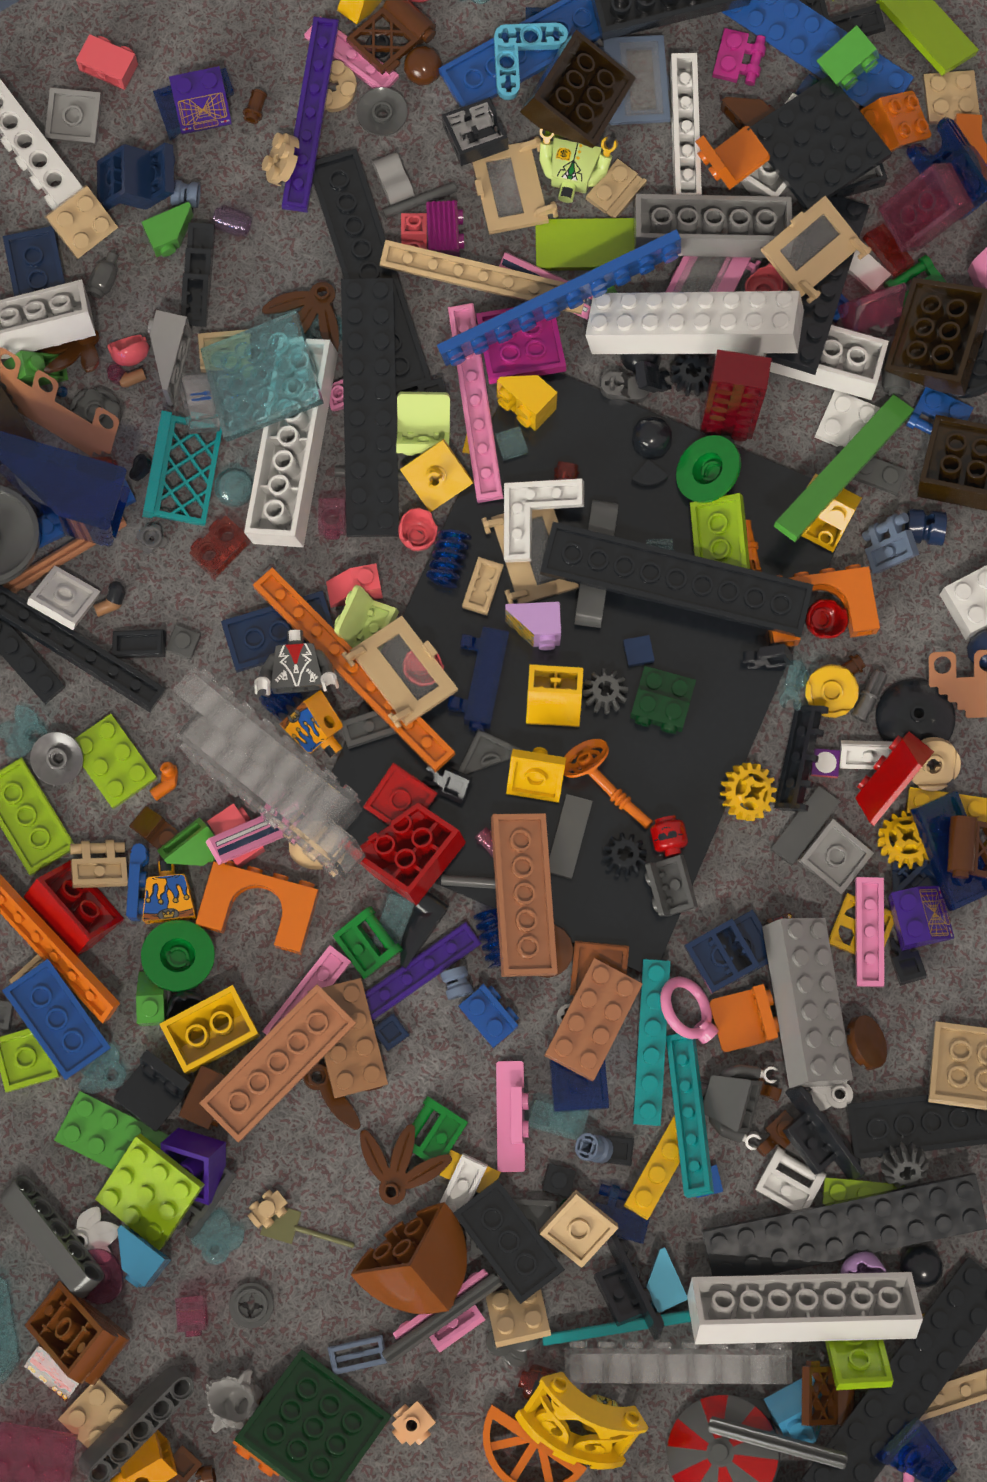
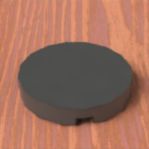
M100 387L80 391L73 398L69 406L70 411L91 424L98 407H102L115 415L119 422L121 420V407L117 398L110 391ZM101 414L99 416V422L104 428L111 429L113 427V421L108 415Z

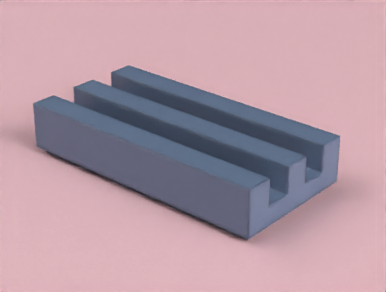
M383 1335L327 1347L332 1372L336 1375L387 1363L382 1355V1351L385 1349ZM378 1342V1348L335 1357V1351ZM377 1353L381 1355V1359L341 1368L337 1367L338 1362Z

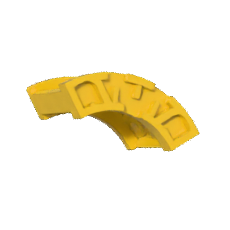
M563 1372L542 1377L539 1381V1386L524 1408L518 1410L515 1414V1418L520 1426L538 1445L542 1442L554 1451L552 1455L573 1465L576 1462L590 1465V1469L605 1470L622 1467L626 1462L624 1454L638 1435L648 1430V1425L636 1406L616 1407L600 1403L577 1389ZM547 1394L551 1397V1402L548 1399ZM565 1420H579L592 1427L597 1434L581 1436L570 1431Z

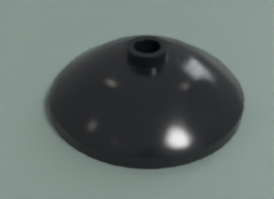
M906 679L899 681L884 692L877 704L875 722L878 733L883 741L893 742L898 735L903 738L908 732H911L921 741L930 737L943 738L949 741L955 728V710L952 702L948 701V695H940L939 688L930 687L927 680ZM914 711H921L923 717L916 718L914 716Z

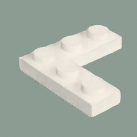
M583 479L504 483V561L506 563L532 561V510L584 507Z

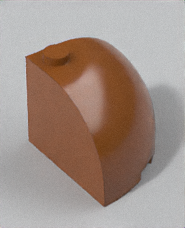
M442 1202L417 1211L416 1215L418 1217L406 1224L403 1221L396 1224L384 1234L386 1240L375 1250L370 1247L360 1259L350 1275L371 1296L392 1308L413 1314L447 1312L452 1308L465 1278L467 1248L459 1221L448 1205Z

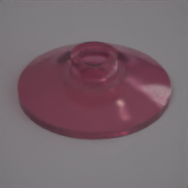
M101 1248L90 1249L88 1252L103 1270L105 1278L85 1299L94 1304H106L113 1301L120 1294L124 1282L123 1270L118 1259L109 1251Z

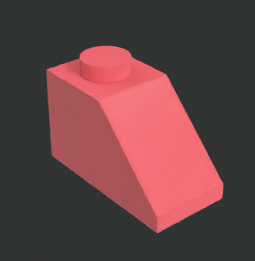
M376 563L349 568L326 581L331 608L346 605V597L355 585L361 586L373 600L383 598Z

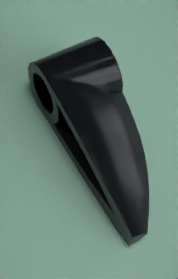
M427 892L414 908L403 934L401 944L403 951L400 953V965L405 969L420 951L450 907L430 892Z

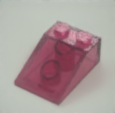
M905 282L882 288L838 305L837 309L844 329L869 334L871 333L870 327L879 324L881 329L894 324V318L901 316L906 292Z

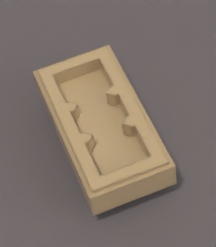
M478 557L462 608L488 615L504 567L503 564Z

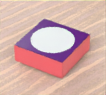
M815 748L813 755L819 756L818 763L811 764V776L838 778L840 750Z

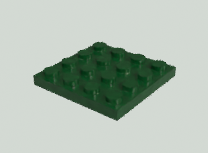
M301 1349L234 1441L289 1482H346L392 1416Z

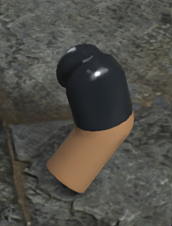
M111 582L108 587L109 591L106 600L93 605L98 617L115 611L122 606L125 588L120 582Z

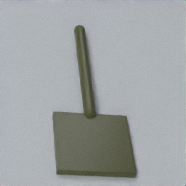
M286 1207L287 1213L281 1218H278L275 1214L271 1217L275 1223L268 1229L263 1226L260 1233L262 1236L292 1244L295 1232L298 1231L350 1248L355 1246L353 1242L298 1226L302 1212Z

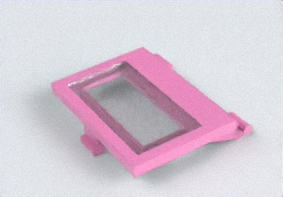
M683 256L671 277V282L666 292H735L745 270L751 271L750 274L752 275L759 269L761 262L756 260L754 264L750 262L751 257Z

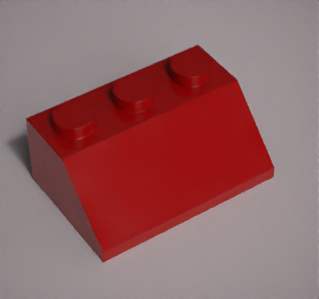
M908 732L903 738L898 735L888 747L892 750L891 754L887 758L882 755L873 766L876 770L872 777L866 775L857 786L861 791L855 799L873 826H875L935 752L911 732Z
M71 860L37 878L23 896L36 913L76 956L91 949L124 920L97 887L72 888Z

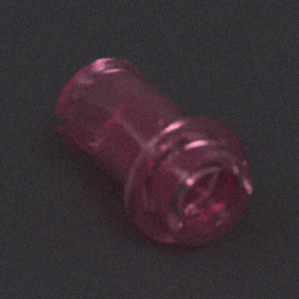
M485 827L474 838L478 841L476 844H481L493 857L492 829L489 830Z

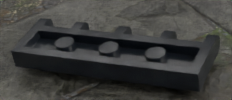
M815 705L795 706L774 808L781 811L808 812L809 806L803 804L806 788H813L814 782L808 781L811 764L818 763L819 756L813 754L817 737H823L824 730L819 729L821 715L828 714L829 707Z

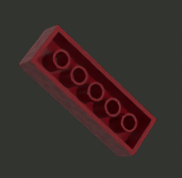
M717 349L705 399L700 431L706 432L705 434L709 436H731V439L741 442L752 439L767 391L772 358Z

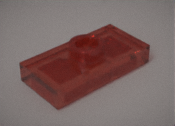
M884 223L867 232L862 238L894 277L908 270L915 263Z

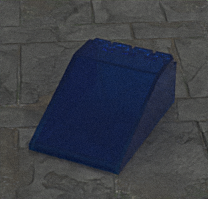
M0 431V474L63 534L102 546H112L114 538L116 539L130 494V488L123 486L127 474L126 468Z

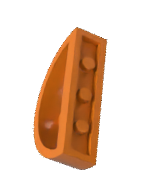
M491 1404L483 1427V1445L489 1464L502 1481L521 1482L517 1479L536 1449L539 1452L545 1482H553L548 1456L572 1471L571 1474L558 1482H575L582 1476L587 1469L586 1465L579 1462L573 1465L552 1455L554 1451L542 1442L538 1445L515 1418L494 1404ZM492 1420H495L517 1436L490 1442ZM529 1443L511 1474L506 1473L496 1460L493 1451Z

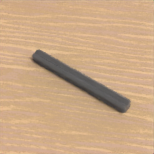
M491 1273L456 1298L454 1305L449 1311L435 1313L384 1349L382 1355L388 1364L394 1363L502 1285L500 1278L496 1273Z
M714 1416L710 1418L708 1424V1431L713 1434L840 1469H845L847 1465L848 1454L846 1452Z

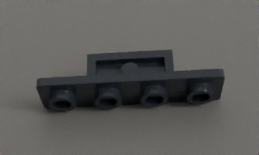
M802 1086L787 1089L785 1091L786 1095L800 1114L782 1131L813 1174H820L835 1161L847 1179L862 1178L865 1172L861 1168L860 1161L850 1153L845 1146L842 1136L834 1131L829 1124L826 1114L819 1110L813 1102L810 1092Z
M614 1232L608 1239L607 1245L617 1265L595 1273L594 1280L617 1327L643 1317L653 1339L658 1340L664 1328L662 1316L659 1312L654 1311L651 1305L652 1298L650 1292L646 1287H642L639 1281L640 1274L635 1263H630L627 1257L628 1250L622 1238L618 1239Z

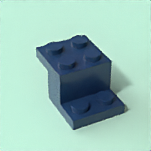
M164 142L152 151L123 144L98 160L97 199L103 208L108 211L120 203L146 210L174 194L175 157L173 145Z
M753 909L735 920L730 919L684 945L711 994L730 983H736L768 964L762 924Z

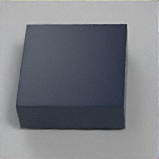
M650 635L623 640L628 667L654 663L655 659Z
M394 1013L374 1027L376 1037L388 1052L410 1036Z

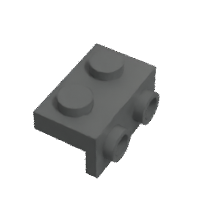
M684 855L645 864L647 870L645 871V879L652 888L654 896L652 904L659 916H672L698 907Z

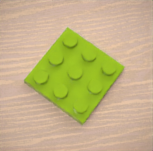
M140 1133L134 1138L95 1200L156 1249L160 1250L165 1246L205 1184Z

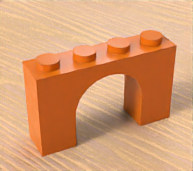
M854 564L845 567L846 570L835 571V568H826L820 570L818 574L809 575V572H799L789 578L813 584L812 591H826L835 595L847 610L850 638L874 635L880 629L869 566L861 567L860 564ZM768 630L771 644L781 643L790 647L797 646L801 640L799 637Z
M213 861L195 924L201 928L224 934L230 911L236 898L250 889H266L274 893L280 899L282 905V918L274 942L275 948L302 955L319 897V890L314 888L315 884L299 880V884L289 882V877L273 873V877L263 875V870L247 866V870L237 868L233 861H228L221 865Z

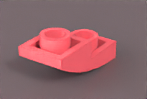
M401 213L402 244L427 249V213Z

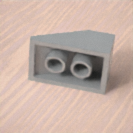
M156 310L155 317L149 320L147 332L150 334L162 390L168 405L174 406L192 338V331L186 316Z

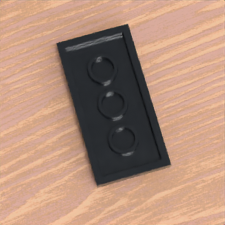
M498 1179L453 1213L519 1304H522L565 1271Z

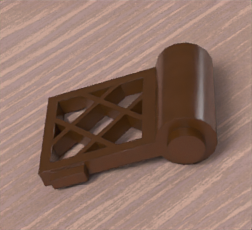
M386 0L381 9L346 38V42L382 75L385 72L391 74L400 66L399 60L417 44L429 43L435 37L436 24L410 0ZM383 17L390 24V30L375 29V23ZM361 35H372V45H361L356 39ZM375 35L390 36V46L375 45ZM393 36L404 37L409 42L404 46H393ZM375 52H390V58L382 65L375 58Z
M958 815L950 817L947 871L952 873V877L965 879L969 878V875L987 879V839L982 843L979 838L980 829L984 831L987 837L986 822L978 821L976 817ZM980 855L986 864L982 870L978 869V857Z
M806 1361V1366L802 1367V1425H841L855 1407V1389L836 1390L831 1366H820V1361ZM812 1375H813V1377H814V1379H815V1382H814L813 1386H812ZM819 1392H821V1394H822V1397H821L820 1400H819V1398H818Z

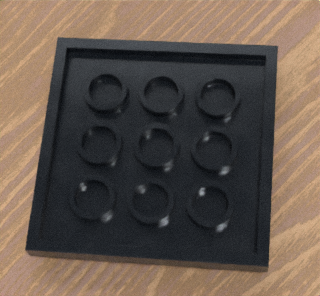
M826 76L747 129L749 131L751 128L770 154L769 164L806 211L822 197L826 196L829 199L892 155L890 149L841 86L837 87L829 76Z

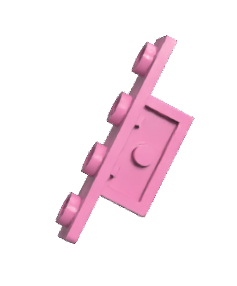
M498 1061L496 1063L497 1170L500 1172H524L525 1138H529V1121H525V1110H529V1094L524 1093V1063L522 1061Z
M482 1269L471 1274L467 1281L462 1284L456 1298L489 1276L487 1271ZM474 1305L429 1338L436 1349L442 1352L484 1322L485 1318L477 1306ZM435 1313L419 1314L411 1321H405L393 1333L395 1339L399 1340Z

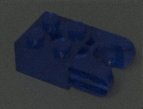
M944 117L937 124L942 145L935 155H932L925 146L919 144L910 145L906 153L950 219L963 220L987 201V164L976 148L970 144L956 122L951 118Z

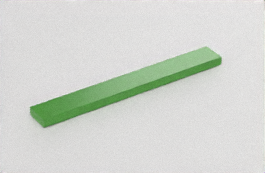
M893 394L778 518L774 527L796 542L912 415L914 409Z

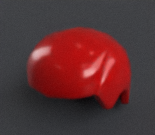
M817 600L807 610L805 618L807 629L811 634L820 639L836 638L845 631L848 625L847 610L839 606L834 600Z

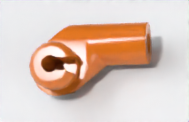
M167 761L160 766V771L162 772L161 782L149 790L156 801L173 791L177 786L179 772L172 762Z

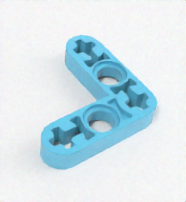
M561 23L505 24L496 29L494 34L496 90L500 98L509 101L516 98L519 94L518 51L560 49L568 37V31ZM528 31H533L537 34L538 39L533 43H529L524 39V34ZM542 31H545V36H548L545 38V42H541ZM553 31H558V35H560L559 41H554V37H552ZM516 32H520V43H516L517 38H512L516 37ZM502 33H507V36L510 37L508 43H504L501 38ZM503 57H510L514 61V65L508 69L503 68L499 61ZM510 75V85L513 88L511 92H506V88L501 87L505 86L506 76Z

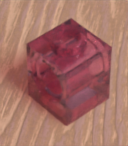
M318 498L319 535L324 536L325 539L336 540L340 536H346L345 498ZM331 515L339 517V521L333 525L327 524L325 520Z
M206 1295L175 1298L178 1332H185V1337L202 1336V1330L208 1329Z

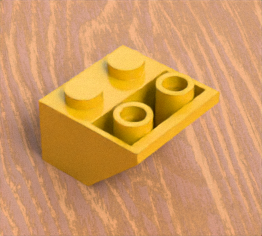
M538 375L500 377L497 380V402L506 411H513L517 415V420L524 427L528 428L530 426L536 431L556 410L557 391Z
M815 473L808 486L815 480L818 474ZM843 489L801 536L834 552L862 497Z
M530 665L526 724L579 727L583 668Z

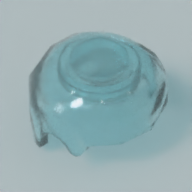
M236 467L227 468L220 472L214 481V494L224 505L240 507L248 503L251 498L253 480L243 469Z

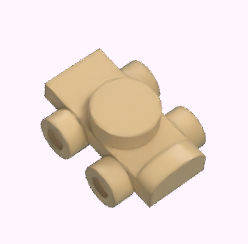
M268 1190L262 1195L265 1201L261 1203L255 1201L250 1205L249 1208L252 1212L247 1216L257 1228L263 1225L268 1229L275 1223L271 1217L276 1214L278 1218H281L287 1213L284 1206L288 1202L278 1190L274 1193Z

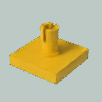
M444 439L400 469L429 512H432L474 482Z
M536 747L532 752L512 749L506 794L559 803L566 757L548 755V751L542 747Z

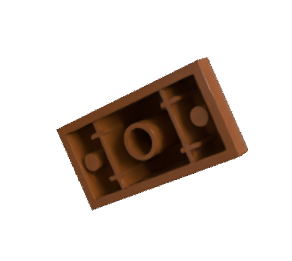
M60 1280L24 1325L65 1375L80 1384H83L85 1381L95 1385L130 1340V1337L118 1325L95 1309L84 1298L75 1296Z

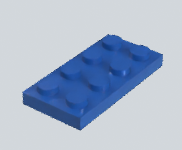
M49 959L2 990L65 1081L111 1049Z

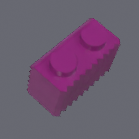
M456 200L426 202L428 250L460 257L459 249H464V233H459L458 225H463V209H457Z

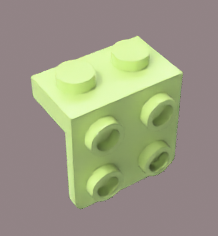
M446 392L398 393L396 453H403L408 456L422 454L442 439L450 445V395Z
M355 585L346 597V605L342 613L335 620L334 632L354 648L396 620L399 611L395 607L373 600L361 586ZM384 644L378 648L380 652L382 651Z

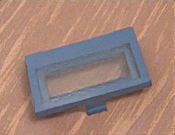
M664 35L615 37L603 40V46L599 48L636 77L609 124L626 125L670 122L668 95L670 87L669 75H667Z

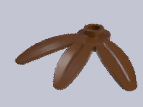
M319 282L313 285L310 291L285 293L263 306L262 312L264 314H278L304 306L293 319L286 338H303L318 315L322 339L330 340L338 352V324L333 309L330 306L336 294L331 284ZM319 292H327L325 296L318 295Z
M95 330V336L83 340L79 339L35 351L48 354L62 353L44 368V373L61 371L72 365L80 356L83 370L86 373L94 371L98 367L100 360L95 348L100 339L98 331Z
M325 1062L324 1064L317 1063L303 1078L305 1085L309 1089L320 1090L326 1105L336 1118L348 1127L358 1130L361 1124L353 1107L344 1096L334 1099ZM313 1072H318L321 1075V1079L318 1082L313 1081ZM383 1086L366 1091L381 1089Z
M407 1125L400 1134L393 1149L390 1167L373 1135L367 1130H362L360 1133L361 1149L365 1161L372 1173L381 1181L379 1195L385 1203L390 1205L400 1203L406 1196V1189L415 1188L434 1179L452 1161V1157L449 1154L440 1155L420 1163L406 1173L415 1144L414 1125ZM388 1187L395 1188V1196H391L388 1193Z

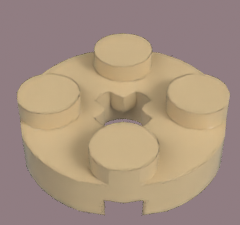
M335 60L332 65L330 82L337 83L338 85L334 92L328 89L325 107L327 112H338L346 109L351 105L357 91L354 73L342 61Z
M287 133L275 134L269 156H265L262 162V170L266 171V178L269 183L282 186L280 182H287L291 177L298 156L294 155L295 147L299 148L297 137Z
M930 737L923 739L922 742L935 752L914 776L912 781L919 788L926 791L942 790L948 786L947 783L952 779L955 780L961 767L960 756L953 745L943 738ZM931 759L939 762V765H935L933 770H930V767L927 765Z

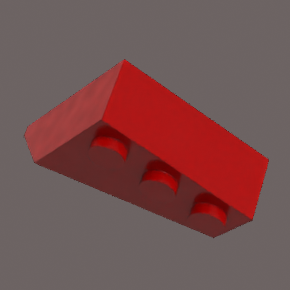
M417 803L392 820L391 825L378 834L376 832L368 837V841L358 848L356 846L347 852L375 878L417 906L466 844V841L457 828Z

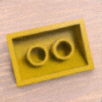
M233 985L159 1024L182 1070L187 1075L200 1069L201 1065L206 1066L260 1037L251 1016Z

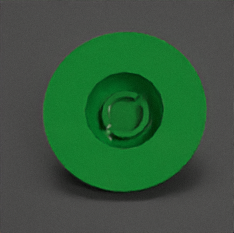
M718 435L706 436L692 443L682 454L676 470V481L682 494L697 503L712 502L724 496L733 487L740 473L741 457L739 450L729 439Z
M172 920L160 924L148 934L141 949L142 967L149 980L164 990L174 992L190 990L201 984L210 974L215 960L214 946L209 935L200 926L185 920Z

